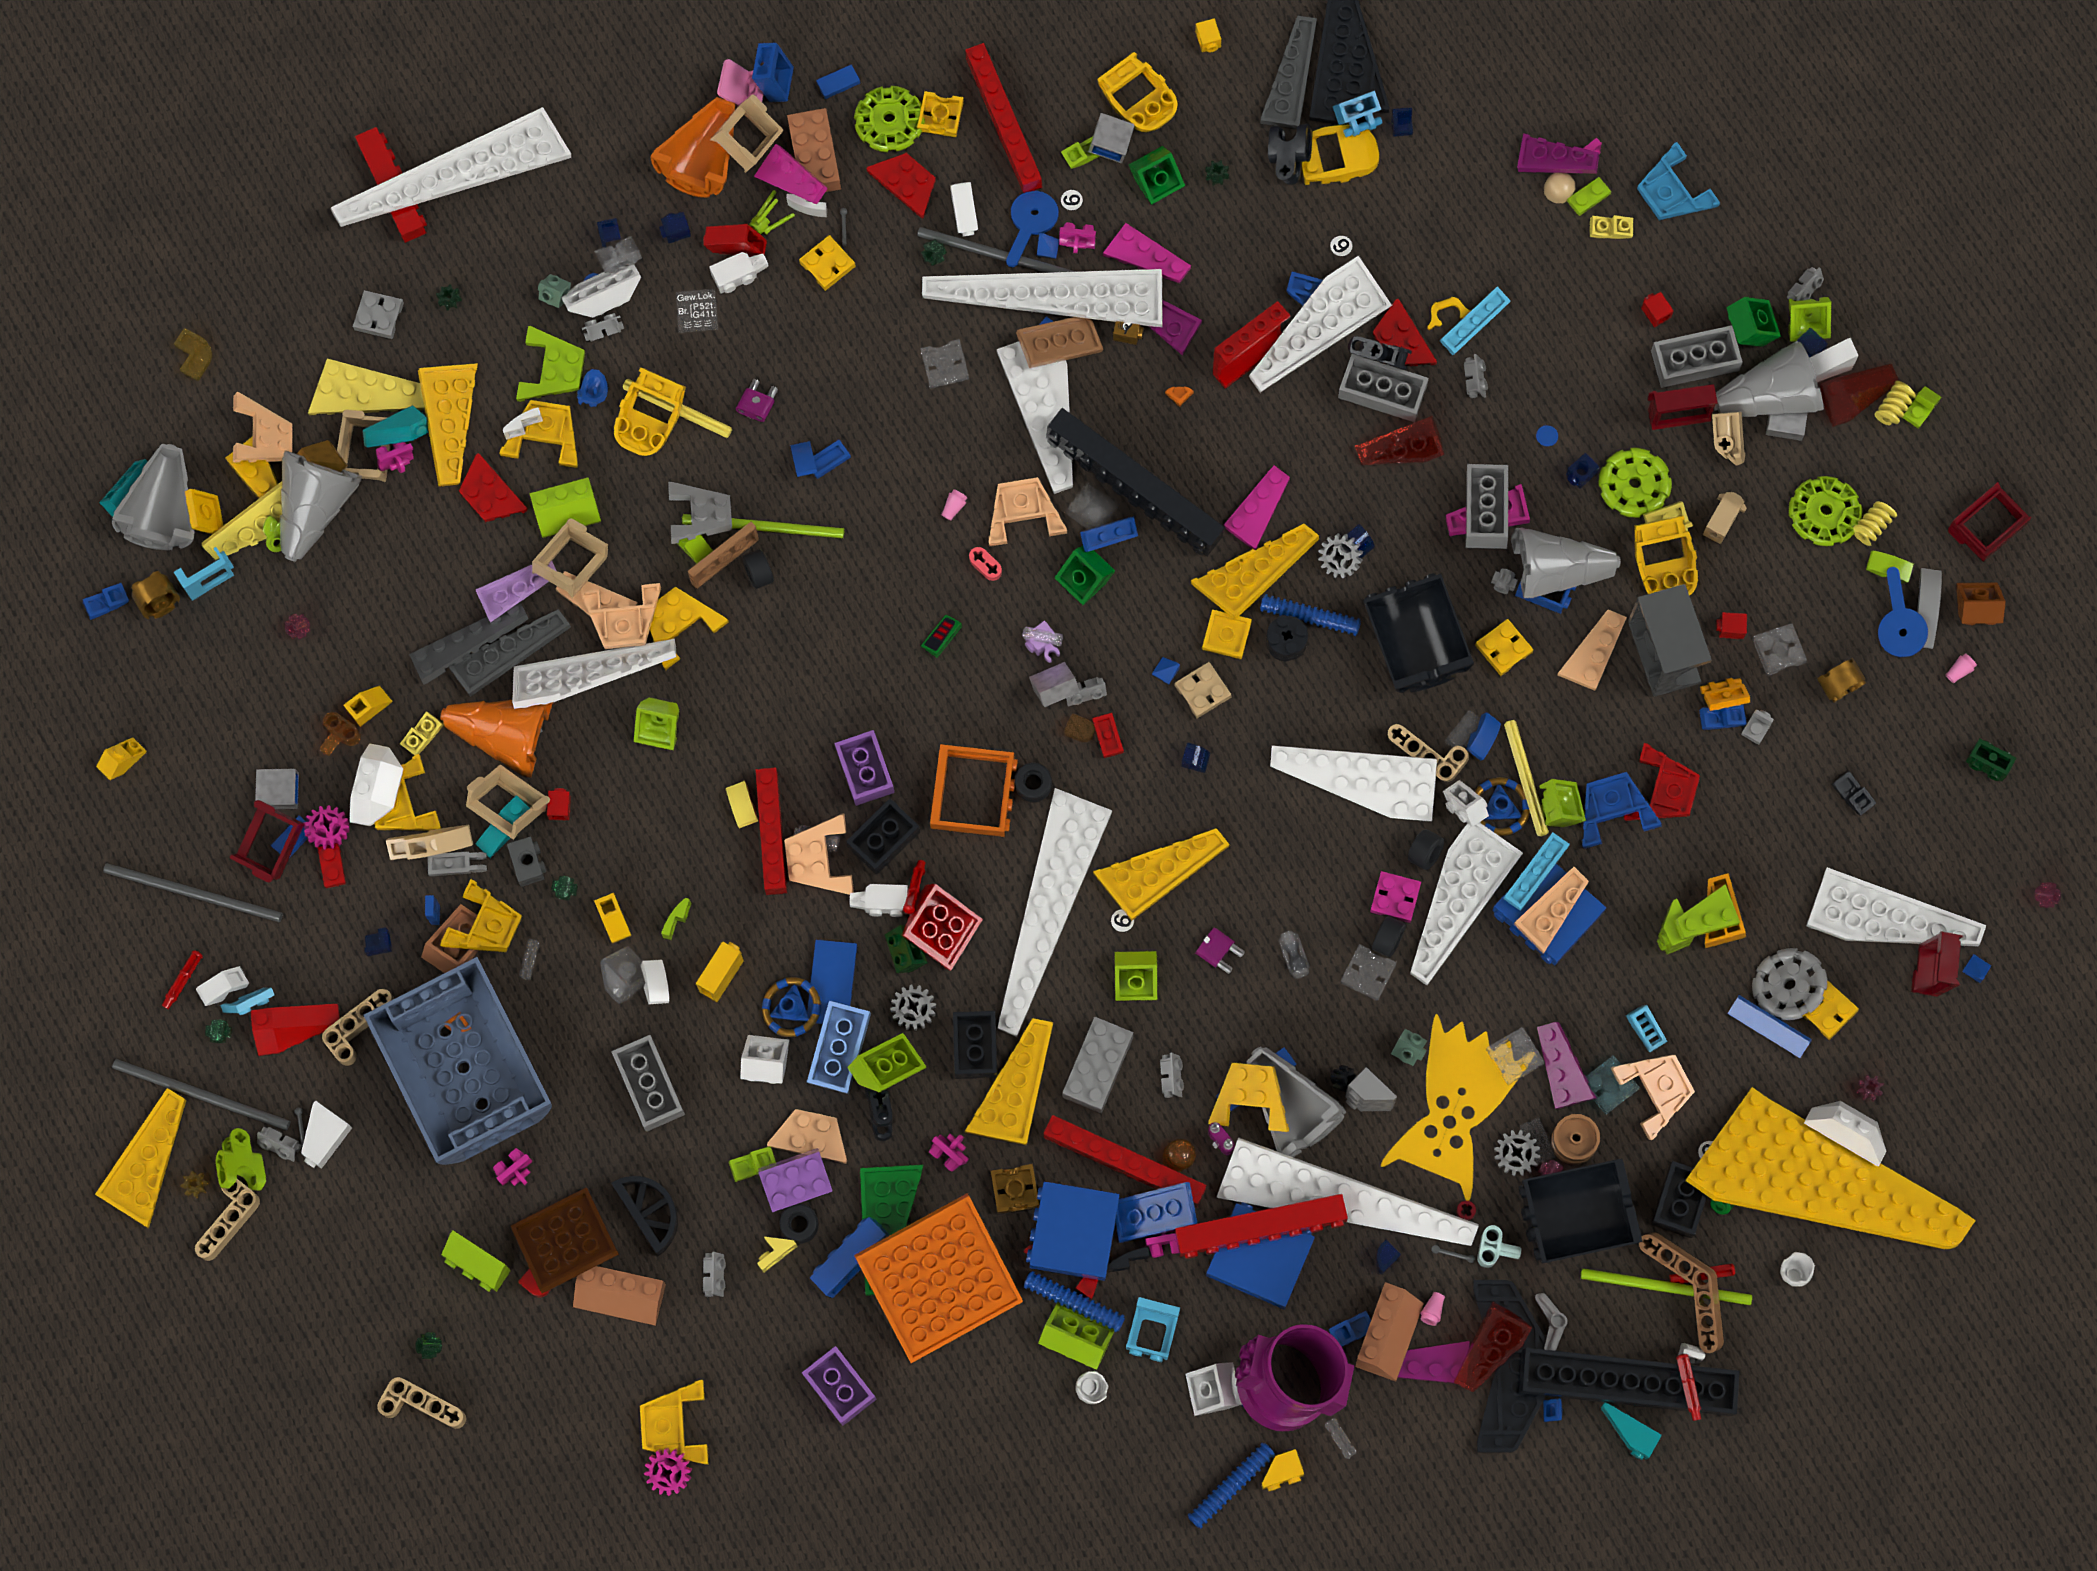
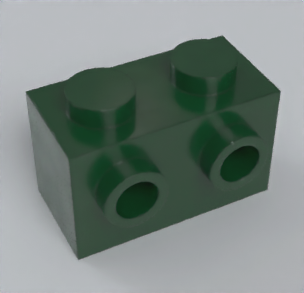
M1979 738L1965 762L1973 770H1981L1988 774L1987 776L1990 779L2003 782L2011 770L2016 757Z
M900 925L885 934L897 973L913 972L928 963L925 953L902 936L906 925Z

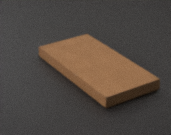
M1073 317L1019 329L1016 332L1029 368L1103 351L1092 319Z
M752 521L688 570L691 584L698 589L759 541L756 526Z

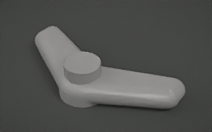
M1545 1293L1536 1294L1535 1300L1549 1321V1330L1544 1350L1556 1351L1567 1325V1318L1557 1309Z

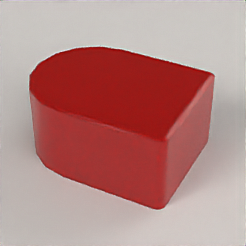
M530 1268L518 1281L520 1285L536 1297H544L550 1292L548 1290L543 1294L541 1293Z

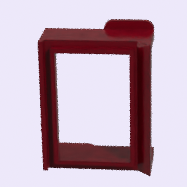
M1714 384L1664 392L1652 391L1647 397V400L1651 401L1648 413L1652 430L1710 422L1714 407L1718 404ZM1705 407L1706 414L1659 421L1663 413Z
M1997 482L1953 520L1948 528V532L1959 544H1966L1984 562L2024 528L2032 517H2029ZM1996 497L2017 521L1990 545L1985 547L1964 524Z
M256 800L254 807L257 808V811L237 854H231L230 859L252 869L254 876L266 882H272V880L280 879L305 823L276 810L273 806L261 800ZM266 813L293 826L273 870L247 857Z
M1940 931L1939 934L1919 944L1917 970L1913 972L1911 992L1938 997L1960 985L1956 978H1958L1961 947L1959 939L1963 935Z

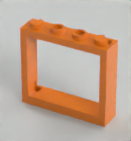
M940 744L930 820L931 829L1005 837V831L1010 829V819H1007V813L1012 811L1013 799H1009L1010 791H1014L1015 779H1012V773L1017 771L1018 760L1014 759V752ZM948 757L1007 763L999 827L940 821Z

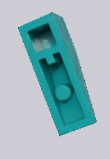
M412 405L364 429V446L374 447L413 441L428 433L427 417Z
M146 459L135 461L99 502L112 517L116 508L129 492L130 487L141 475L143 467L148 462Z
M516 795L498 815L513 825L530 807ZM490 824L476 842V845L491 858L510 837Z
M1604 1402L1601 1406L1602 1411L1627 1448L1632 1451L1631 1454L1640 1460H1643V1458L1648 1459L1662 1435Z

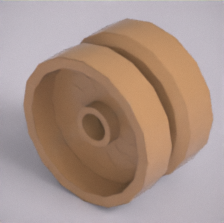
M1571 1114L1564 1117L1556 1125L1551 1136V1147L1554 1154L1562 1162L1570 1165H1579L1587 1162L1594 1155L1600 1143V1132L1597 1125L1589 1117L1582 1114ZM1575 1136V1139H1579L1580 1141L1575 1142L1572 1139V1137Z

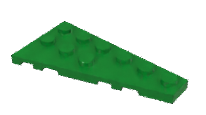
M924 1165L860 1168L862 1220L868 1217L875 1219L889 1235L906 1227ZM865 1277V1295H874Z

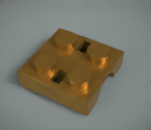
M1033 1164L1023 1165L1014 1169L991 1171L998 1214L1040 1207L1039 1200L1037 1199ZM1033 1184V1189L1025 1190V1185ZM1005 1189L1006 1194L998 1195L997 1190Z

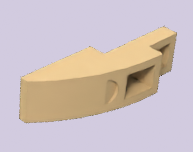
M469 825L429 830L427 833L392 837L386 840L390 860L402 858L410 860L472 846L473 841Z

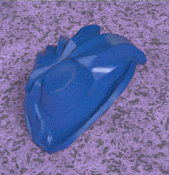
M591 369L584 376L581 389L577 390V398L580 405L584 402L589 404L590 407H596L597 404L603 402L607 397V381L599 370Z

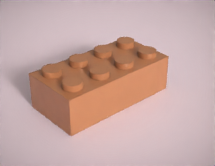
M826 108L787 115L795 159L828 188L826 192L841 190Z

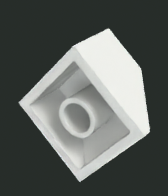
M748 1035L741 1057L740 1079L782 1084L786 1069L789 1040Z
M1233 1362L1214 1364L1186 1373L1194 1416L1242 1405L1237 1386H1235L1237 1378H1235Z

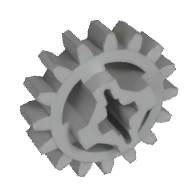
M1337 533L1335 539L1329 536L1327 538L1328 542L1324 541L1322 543L1324 548L1318 551L1323 554L1318 558L1319 561H1324L1321 568L1327 567V574L1334 572V578L1341 574L1342 578H1345L1347 574L1351 576L1354 574L1353 570L1357 571L1360 568L1358 564L1363 561V559L1359 558L1363 551H1358L1357 549L1360 543L1354 544V537L1348 540V534L1343 535L1341 538L1340 534ZM1334 544L1333 552L1328 553L1330 547ZM1340 553V555H1344V558L1342 559L1341 556H1338L1337 554ZM1353 559L1352 564L1347 567L1348 560Z
M910 985L909 990L902 987L903 993L896 992L897 1000L891 1001L895 1005V1007L891 1008V1012L896 1013L893 1019H899L898 1026L906 1024V1030L913 1026L914 1031H917V1026L919 1025L924 1029L925 1022H932L929 1016H935V1012L931 1009L936 1008V1003H930L934 1000L933 995L927 996L929 991L926 989L922 992L920 985L916 990L913 989L912 985ZM912 995H918L921 998H914ZM904 999L905 1005L899 1010L900 1004ZM909 1001L914 1006H917V1014L915 1013V1011L910 1009ZM927 1006V1012L922 1016V1010ZM911 1017L914 1018L915 1021H910L905 1018Z
M1511 1130V1136L1509 1137L1503 1134L1505 1140H1498L1497 1142L1501 1146L1494 1149L1499 1153V1155L1495 1156V1160H1501L1498 1164L1499 1168L1505 1166L1504 1172L1508 1173L1511 1170L1513 1176L1517 1172L1524 1176V1170L1531 1173L1530 1166L1537 1167L1538 1164L1534 1160L1540 1159V1155L1536 1154L1540 1147H1534L1537 1140H1530V1133L1523 1136L1522 1130L1519 1131L1518 1135H1515V1132ZM1519 1139L1525 1142L1523 1144L1515 1143L1513 1140ZM1507 1145L1509 1148V1152L1505 1157H1503V1151L1505 1146ZM1513 1147L1518 1151L1523 1150L1521 1152L1523 1161L1518 1156L1513 1157ZM1531 1149L1532 1156L1528 1162L1526 1159V1154ZM1513 1162L1520 1163L1521 1167H1514L1509 1164Z

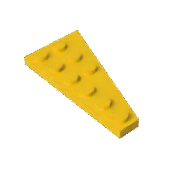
M168 1088L95 1194L147 1228H149L186 1103L183 1097Z

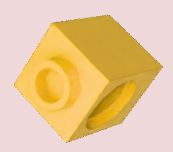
M1215 18L1196 23L1195 32L1201 51L1214 52L1220 48L1221 36Z

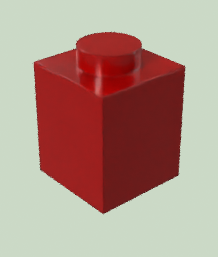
M1661 292L1655 295L1654 293L1648 295L1644 299L1641 308L1654 328L1669 320L1674 312Z
M1722 612L1720 619L1716 620V631H1719V638L1744 639L1747 634V614Z
M562 788L548 791V797L550 798L547 806L548 819L569 821L570 792Z

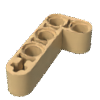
M1395 724L1388 730L1389 739L1411 757L1425 758L1428 754L1435 755L1437 759L1436 776L1444 782L1452 781L1469 760V753L1462 746L1453 747L1443 758L1403 726ZM1395 730H1402L1401 734L1408 738L1405 743L1399 737L1394 739L1395 734L1393 732ZM1413 741L1419 743V749L1416 752L1409 751V744ZM1462 750L1465 754L1462 761H1455L1454 753ZM1444 767H1450L1452 770V774L1447 778L1441 775V770Z
M377 990L323 1032L322 1039L342 1065L349 1066L356 1061L357 1054L349 1044V1041L369 1027L365 1017L362 1015L364 1010L376 1009L372 1005L373 1003L377 1007L386 1004L382 1002V997L386 998V1003L393 1000L394 997L388 990ZM355 1022L353 1029L346 1030L347 1023ZM337 1034V1041L329 1043L330 1036ZM349 1050L350 1056L347 1059H341L342 1053Z
M238 1179L235 1182L237 1183V1188L234 1192H229L227 1188H221L233 1201L195 1245L196 1254L206 1261L213 1260L260 1204L257 1194ZM247 1196H253V1201L250 1205H244V1199ZM239 1212V1218L231 1222V1214ZM222 1228L225 1229L224 1236L217 1238V1231ZM211 1238L217 1242L216 1245L210 1241ZM205 1246L210 1250L208 1254L203 1250Z
M400 1377L394 1378L389 1382L377 1405L378 1411L387 1418L397 1416L403 1404L407 1403L455 1429L463 1427L466 1422V1415L459 1408ZM398 1383H403L404 1390L401 1393H395V1386ZM417 1393H422L423 1395L420 1403L413 1402V1397ZM393 1402V1410L386 1413L384 1411L385 1404ZM435 1403H441L442 1408L440 1412L432 1413V1406ZM447 1411L457 1415L459 1420L453 1421L450 1417L446 1416Z

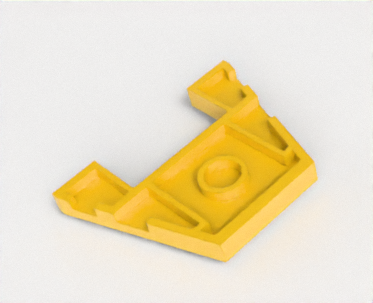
M530 400L523 413L538 407L543 421L525 426L526 434L508 439L500 450V456L518 459L522 440L526 439L562 445L559 465L578 468L570 406Z
M674 587L658 599L650 632L654 642L674 639L700 618L703 619L713 633L726 625L728 620L682 590ZM676 654L675 658L662 662L664 669L667 670L679 661L680 657Z
M419 754L401 765L404 770L394 809L374 823L377 830L429 831L441 829L436 811L416 817L413 811L405 779L425 773Z
M470 879L463 898L479 903L482 907L469 934L448 927L440 946L507 952L522 915L503 901L499 902L488 890L481 889L477 886V882Z
M1232 1063L1208 1124L1217 1122L1221 1126H1229L1230 1105L1235 1104L1270 1108L1268 1130L1289 1132V1125L1285 1118V1108L1280 1097L1281 1091L1275 1066Z
M703 1380L696 1381L691 1385L684 1386L677 1391L640 1405L643 1450L656 1453L660 1449L663 1453L664 1449L668 1447L672 1453L676 1448L677 1455L685 1454L682 1459L709 1465L707 1444L685 1446L682 1402L705 1400Z

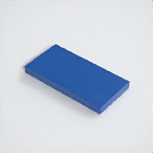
M815 941L811 984L817 990L821 1001L820 1016L816 1022L817 1024H823L829 1001L851 1006L857 954L856 943ZM809 993L807 1013L810 1018L812 1013L813 1000Z
M1190 1182L1119 1199L1115 1221L1119 1243L1197 1224Z

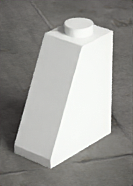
M971 182L950 185L958 233H962L963 236L974 235V231L978 230Z
M1851 338L1810 357L1809 359L1816 375V382L1852 370L1858 358V353Z
M317 1101L312 1105L301 1154L306 1157L304 1162L313 1168L317 1165L322 1169L352 1127Z

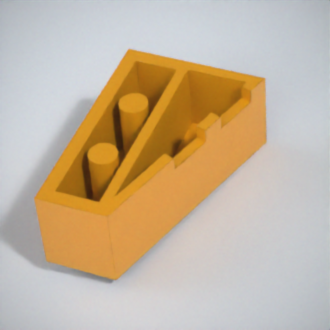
M1729 874L1708 879L1707 897L1726 884L1740 923L1736 926L1706 933L1705 948L1746 937Z

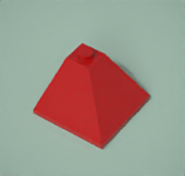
M928 884L924 886L919 894L915 905V912L910 914L902 936L951 971L983 919L937 884Z

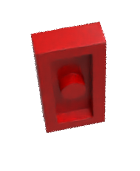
M1109 713L1092 718L1103 757L1107 758L1124 753L1113 714Z
M334 844L333 849L330 845H327L326 849H323V846L318 847L324 887L330 888L346 884L339 844Z

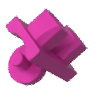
M1066 222L1064 227H1060L1059 245L1074 247L1073 253L1077 254L1078 248L1095 249L1096 231H1094L1093 225H1084L1082 230L1075 229L1073 223Z
M411 443L393 444L394 450L389 452L384 446L376 449L378 469L380 471L398 469L400 473L405 472V465L410 464V460L414 459Z
M949 1134L947 1139L939 1135L938 1137L935 1136L932 1140L934 1144L929 1153L938 1159L945 1152L949 1158L944 1165L951 1172L959 1166L966 1164L969 1160L962 1153L966 1147L961 1143L964 1139L961 1134L957 1138Z
M516 1148L508 1155L514 1164L507 1168L500 1161L493 1167L498 1176L496 1178L502 1185H505L508 1181L514 1186L520 1181L524 1185L528 1183L524 1178L530 1174L526 1167L532 1163V1160L527 1154L524 1155Z
M1174 1230L1160 1233L1161 1236L1146 1239V1247L1149 1248L1152 1258L1163 1256L1162 1245L1170 1244L1172 1254L1179 1253L1175 1233L1166 1235V1233L1174 1232Z

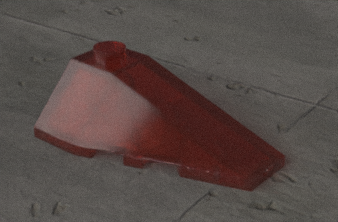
M1892 364L1840 376L1820 384L1819 388L1823 406L1833 427L1853 420L1859 413L1888 392L1895 385V381H1899Z
M1432 415L1355 446L1362 465L1427 462L1445 455L1440 434Z
M1492 1302L1455 1377L1454 1383L1474 1392L1501 1364L1503 1365L1515 1351H1518L1523 1346L1532 1326L1512 1311Z

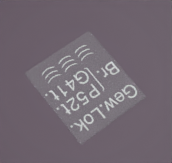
M715 289L676 292L678 333L718 329Z

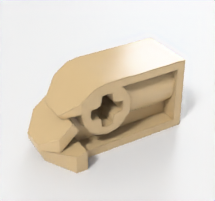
M1742 412L1712 414L1715 449L1735 465L1744 463ZM1725 438L1727 442H1730V446H1727V449L1721 444L1725 441Z
M1734 492L1719 494L1717 499L1721 502L1703 533L1704 536L1719 544L1724 540L1739 511L1745 513L1747 509L1742 497Z

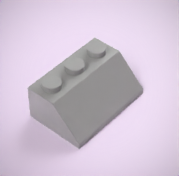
M1367 1067L1348 1085L1345 1095L1347 1098L1346 1103L1355 1110L1357 1108L1359 1111H1391L1397 1099V1096Z

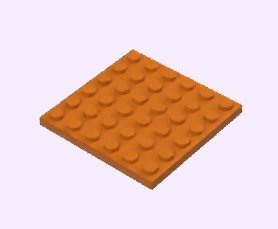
M968 1193L854 1255L910 1363L917 1361L1023 1302Z

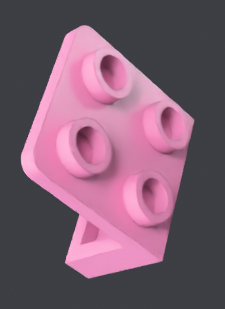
M730 59L725 60L717 90L718 95L727 101L735 103L736 107L752 94L761 102L763 100L762 91L752 79L753 71L744 69Z

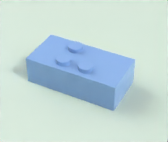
M829 1001L807 1083L846 1094L850 1093L854 1077L847 1067L861 1053L871 1016L870 1011Z

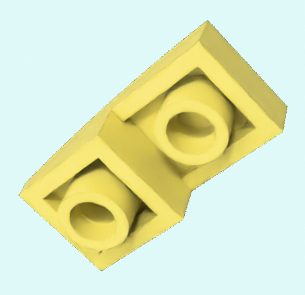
M1616 215L1612 218L1592 216L1590 218V237L1632 238L1633 218Z
M426 712L415 728L409 730L400 744L412 754H420L443 727V723L431 713Z
M743 781L727 787V795L738 827L742 828L758 822L755 806L751 801L746 782Z

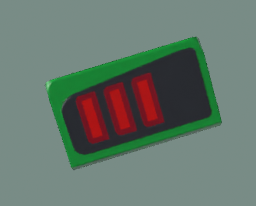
M945 615L921 647L938 658L962 628V623Z

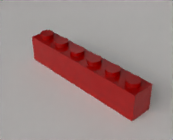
M377 127L355 136L377 185L402 174L400 166H395L393 160H396L392 149L387 150L385 146L388 141L384 133H379ZM418 204L390 212L404 243L426 234L424 227L427 226L423 215L419 216L416 211L419 209Z
M776 768L755 769L764 889L766 895L787 893L778 772Z

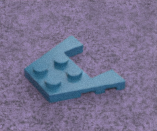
M1677 142L1672 145L1671 149L1637 187V190L1658 220L1716 208L1720 205L1719 200L1711 189L1692 198L1673 172L1671 167L1687 157Z

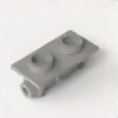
M1813 267L1807 269L1799 278V282L1803 283V285L1795 283L1788 291L1787 298L1796 301L1810 299L1811 294L1816 288L1821 286L1824 280L1821 268L1819 267L1817 270Z
M613 313L603 316L604 321L598 323L596 319L585 322V327H582V330H587V333H584L586 341L590 340L592 342L603 338V329H606L608 336L620 333L624 329L622 321H617V318H621L620 315L616 316Z
M1474 354V360L1472 357H1469L1464 362L1465 377L1473 376V379L1466 380L1467 394L1470 398H1476L1477 394H1481L1485 398V390H1488V384L1483 372L1486 371L1484 360Z
M1096 677L1084 681V688L1081 687L1080 682L1077 683L1080 692L1066 698L1067 705H1079L1082 702L1106 696L1107 692L1103 678Z
M1174 1053L1162 1055L1160 1060L1161 1075L1169 1076V1078L1161 1079L1162 1093L1165 1098L1173 1097V1095L1182 1097V1091L1184 1090V1083L1181 1079L1182 1060L1179 1055Z
M263 1127L261 1133H257V1144L262 1149L277 1153L282 1159L295 1161V1152L298 1153L302 1146L299 1144V1141L285 1136L281 1141L279 1139L282 1133L271 1127Z
M717 1252L706 1253L705 1258H703V1273H710V1277H703L705 1297H713V1295L724 1297V1269L726 1266L724 1254Z

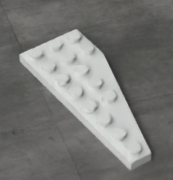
M1359 256L1325 277L1249 375L1259 392L1264 391L1392 306Z
M1019 341L997 349V354L1053 493L1056 494L1072 488V460L1067 458L1063 453L1064 451L1059 447L1054 448L1047 442L1048 439H1046L1047 426L1060 409L1064 408L1069 412L1066 360L1029 368Z
M675 639L514 666L512 699L514 709L556 702L675 658Z
M1272 746L1270 766L1390 818L1432 821L1437 759Z
M1467 823L1448 849L1410 972L1411 975L1425 985L1430 983L1523 854V852L1481 823L1473 827Z
M1830 868L1825 870L1806 925L1845 941L1921 944L1939 934L1940 931L1963 935L1959 939L1961 946H1979L1986 928L1984 924Z

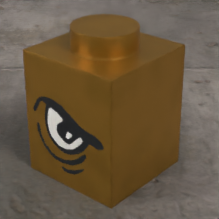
M1116 321L1113 340L1137 345L1138 339H1142L1144 327H1141L1140 324Z

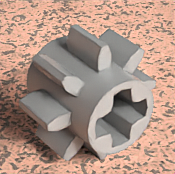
M1501 569L1500 573L1495 571L1491 583L1495 584L1494 589L1496 591L1508 594L1509 590L1514 591L1518 580L1514 578V572L1508 569Z

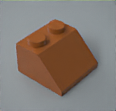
M1997 582L1956 584L1958 615L1962 624L1975 625L1976 623L1995 625L1996 623H2003L2006 601Z

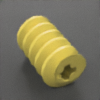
M1895 381V385L1892 386L1891 391L1884 398L1883 404L1875 412V417L1885 425L1899 424V418L1904 416L1902 411L1908 410L1907 405L1912 404L1910 398L1914 399L1916 393L1904 382Z
M1879 501L1875 502L1873 507L1868 510V513L1864 514L1863 519L1858 521V525L1853 527L1854 535L1863 544L1871 546L1870 540L1876 541L1877 537L1875 534L1881 535L1882 531L1880 528L1886 530L1887 525L1885 522L1891 524L1892 519L1890 517L1896 518L1897 513L1889 505Z

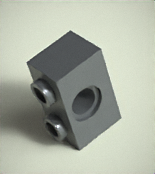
M530 836L507 844L521 887L545 879L543 873L547 871L543 860L539 861L537 854H540L541 851L537 841L533 842ZM527 857L533 858V861H532L531 864H529V865H524V864H523V861H524L525 858H527Z

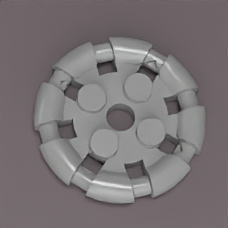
M1797 948L1781 949L1777 951V954L1771 957L1767 956L1756 969L1757 975L1752 981L1754 999L1757 998L1758 1006L1774 1017H1780L1782 1020L1803 1018L1802 1015L1808 1012L1812 1013L1824 999L1823 993L1824 990H1827V974L1825 969H1822L1819 959L1810 952H1801ZM1796 959L1802 960L1800 966L1795 963ZM1782 961L1784 965L1776 968L1774 964ZM1814 970L1815 973L1810 977L1808 973ZM1765 975L1769 976V982L1764 981ZM1788 981H1795L1794 988L1790 990L1785 989V984ZM1811 987L1816 988L1815 993H1809ZM1771 993L1773 997L1766 999L1765 995ZM1804 1001L1805 1005L1798 1008L1797 1005ZM1781 1003L1786 1004L1784 1009H1779Z

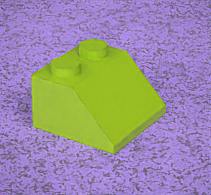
M1678 899L1673 900L1660 929L1659 939H1657L1660 949L1662 951L1665 950L1667 955L1689 946L1694 939L1692 937L1681 940L1675 920L1684 912Z
M1156 951L1115 952L1116 1001L1157 1000Z

